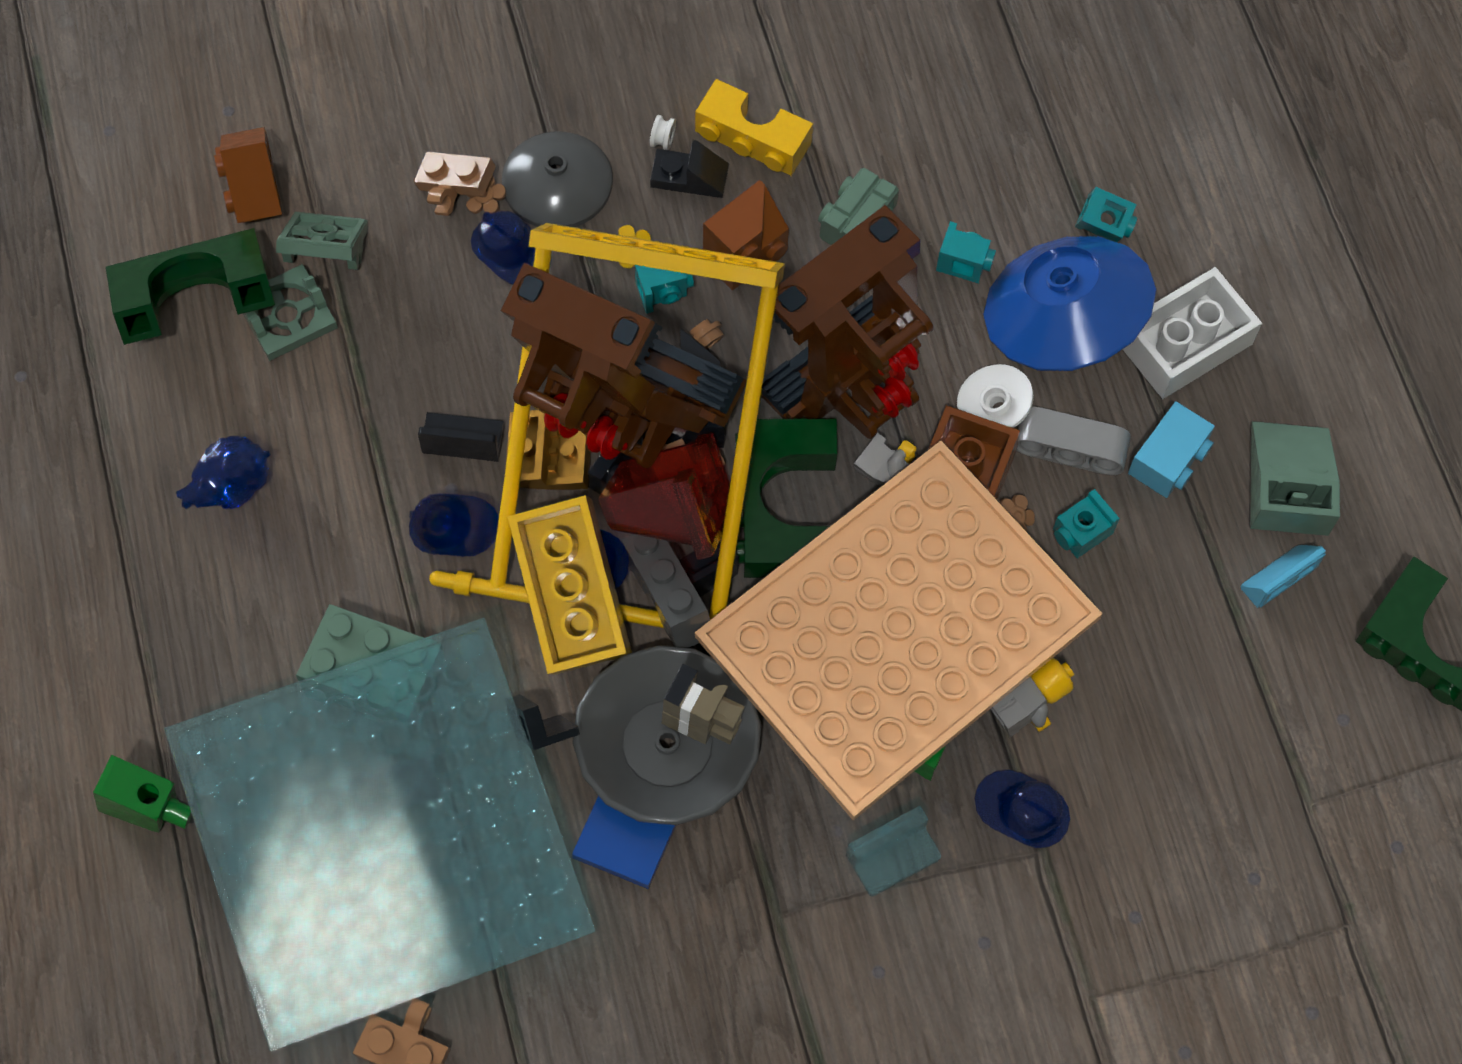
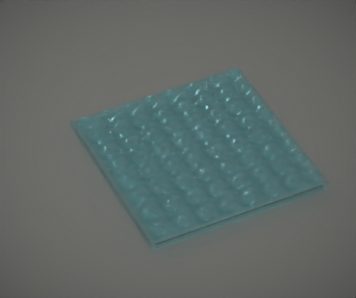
M485 618L164 728L270 1052L596 932Z

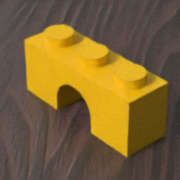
M715 79L695 111V132H698L708 141H717L732 148L734 152L741 156L754 158L764 163L773 171H782L792 176L812 143L813 123L784 109H780L776 117L769 123L762 125L750 123L745 119L748 112V93Z

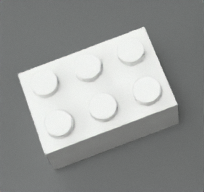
M1214 267L1155 302L1150 320L1134 342L1122 350L1159 396L1164 399L1253 345L1262 322L1219 270Z

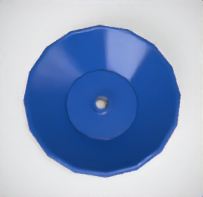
M1099 236L1064 237L1034 246L1010 262L989 288L983 316L990 341L1009 360L1038 371H1074L1104 362L1133 343L1152 316L1157 289L1148 264L1128 246Z

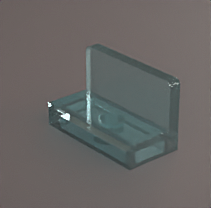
M921 806L848 844L846 857L870 896L873 897L940 860L941 853L926 830L929 819Z

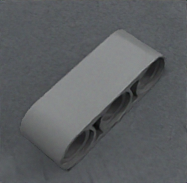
M1035 406L1031 407L1027 417L1018 425L1017 430H1020L1017 451L1021 454L1105 475H1119L1124 471L1131 434L1122 427Z

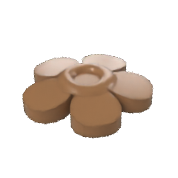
M492 176L483 197L466 195L470 198L466 206L474 214L484 209L486 214L493 215L499 210L497 201L506 197V189L502 184L495 185V178Z
M1018 494L1014 495L1012 500L1006 498L999 501L1026 532V526L1034 524L1035 514L1031 509L1026 510L1028 500L1025 496Z

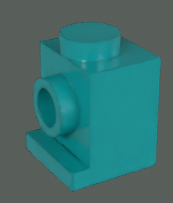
M1095 187L1088 194L1075 227L1081 230L1085 229L1105 239L1119 242L1123 236L1129 238L1135 227L1137 217L1133 216V212L1137 204ZM1103 213L1111 215L1113 219L1111 225L1101 221Z
M950 221L939 252L936 271L979 284L983 270L990 272L996 250L990 248L991 240L985 239L974 232L956 230L957 223Z
M635 265V283L646 314L653 312V305L674 303L680 298L687 296V288L694 287V280L691 274Z
M1094 489L1088 493L1086 498L1056 518L1053 527L1054 536L1064 550H1070L1078 559L1111 536L1120 518ZM1082 519L1086 525L1081 524L1079 520Z

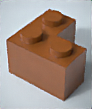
M265 127L221 135L220 147H215L216 155L214 157L219 178L226 176L229 186L228 191H223L228 214L235 212L237 223L282 215V205L273 171V160Z

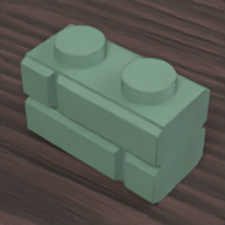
M861 168L854 178L848 176L839 189L838 195L840 197L835 204L828 202L819 215L818 222L821 223V239L832 245L884 205L893 211L897 205L899 193L897 186L883 178L879 179L878 175L866 168Z

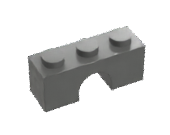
M657 522L622 538L621 542L629 567L645 594L649 593L661 624L674 647L690 648L698 644L699 642L695 638V631L710 621L708 610Z

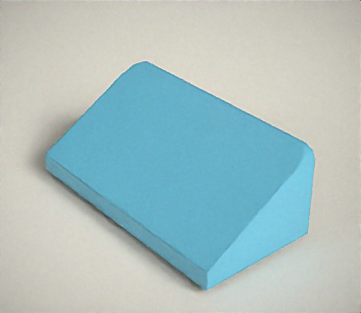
M1295 546L1242 583L1240 586L1241 590L1257 608H1261L1314 571L1326 555V550L1322 546Z

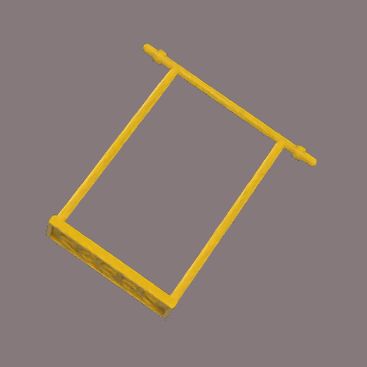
M545 223L531 230L528 247L536 248L533 267L549 273L552 251L761 286L709 613L711 620L727 607L778 285L783 280L785 263ZM523 346L518 382L530 353ZM514 403L490 580L476 578L474 573L459 570L456 574L434 571L429 577V581L433 586L453 589L454 594L469 597L472 593L529 603L525 586L508 584L506 579L512 543V533L507 516L516 514L530 405L521 406ZM619 604L624 621L664 628L657 611Z

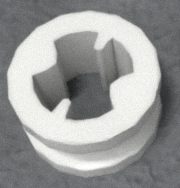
M662 115L656 116L650 136V147L655 148L657 145H661L663 150H670L676 130V119L670 118L669 121H665Z

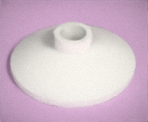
M1002 364L990 365L975 371L964 381L958 393L957 408L1015 428L1027 417L1031 410L1034 397L1033 389L1026 375L1017 368ZM1003 402V405L1000 407L992 408L994 404Z

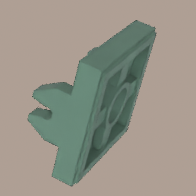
M294 212L276 240V253H282L283 262L293 263L294 257H297V255L347 260L348 269L358 270L359 264L362 263L363 240L368 233V220ZM318 231H327V233H319ZM299 235L308 236L310 239L299 238ZM339 239V240H347V242H346V243L331 242V240Z
M303 264L269 280L275 302L271 315L260 319L258 310L243 313L269 361L338 328L333 315L327 307L321 289L317 287L314 277L308 274ZM296 288L309 296L298 302L285 300L280 290ZM287 306L295 308L298 313L293 321L284 323L276 318L277 312L281 308ZM315 308L313 319L307 327L302 329L299 324L302 320V314ZM277 326L281 329L289 330L291 335H274L268 332V330Z

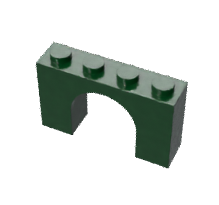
M254 228L106 266L112 312L124 345L162 335L158 316L161 304L172 294L187 287L200 284H217L228 288L238 315L275 305Z
M757 419L740 528H743V540H737L736 546L739 564H744V578H765L830 527L785 524L774 518L766 510L760 495L771 479L785 472L835 471L837 461L836 419ZM735 433V450H736V444H737L738 433Z
M1414 556L1355 642L1360 644L1371 657L1383 659L1395 667L1398 673L1406 680L1418 682L1430 690L1432 695L1441 703L1453 705L1462 711V668L1450 665L1434 654L1428 646L1423 632L1425 613L1448 578Z

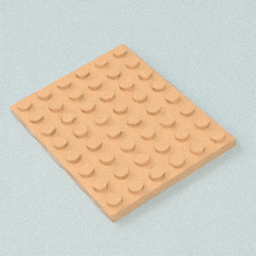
M939 441L695 631V638L854 821L1099 621L1103 613L942 441Z

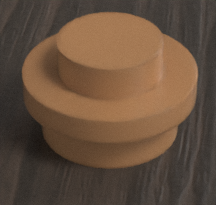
M708 319L696 325L689 332L692 338L706 350L724 337L720 330L722 326L720 322L710 323Z

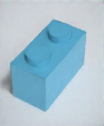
M1175 401L1135 455L1128 474L1160 495L1168 498L1175 487L1182 490L1194 472L1189 467L1194 460L1197 459L1202 462L1211 450L1214 442L1209 440L1215 425Z

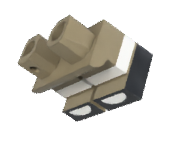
M682 664L664 698L661 724L705 745L710 736L731 745L741 726L742 719L740 718L745 706L726 698L728 689L726 685H718L710 691L696 684L698 671Z

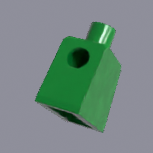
M114 755L110 756L93 791L99 812L158 833L165 821L186 829L195 810V806L176 799L175 783ZM149 799H155V800H156L155 802H153V803H151V804H145V803H144L146 800H149Z

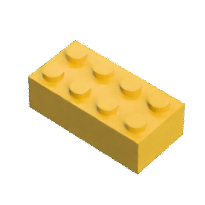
M584 495L507 516L547 674L556 675L632 653L592 499Z

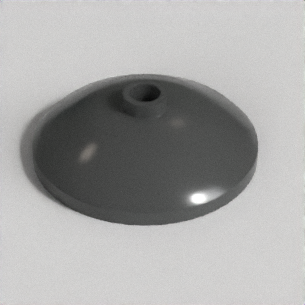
M546 132L525 140L512 151L503 168L502 185L506 189L505 199L509 207L525 222L536 227L545 223L577 227L593 219L606 205L612 190V170L604 152L591 140L570 132ZM553 165H561L558 169L551 168Z

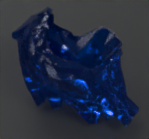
M229 436L227 438H220L205 450L202 458L193 469L192 481L186 487L176 492L177 497L183 499L182 507L186 510L193 505L197 508L221 506L223 509H233L240 507L254 495L256 490L261 489L267 483V477L269 476L267 459L271 455L270 452L263 450L259 444L246 437Z

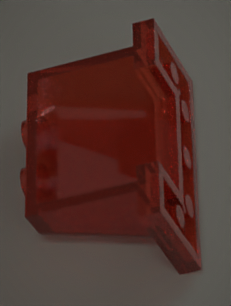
M713 432L698 436L695 442L660 451L654 464L647 469L639 466L634 458L622 461L598 498L609 527L614 531L691 545L694 548L697 560L712 557L722 537L730 488Z

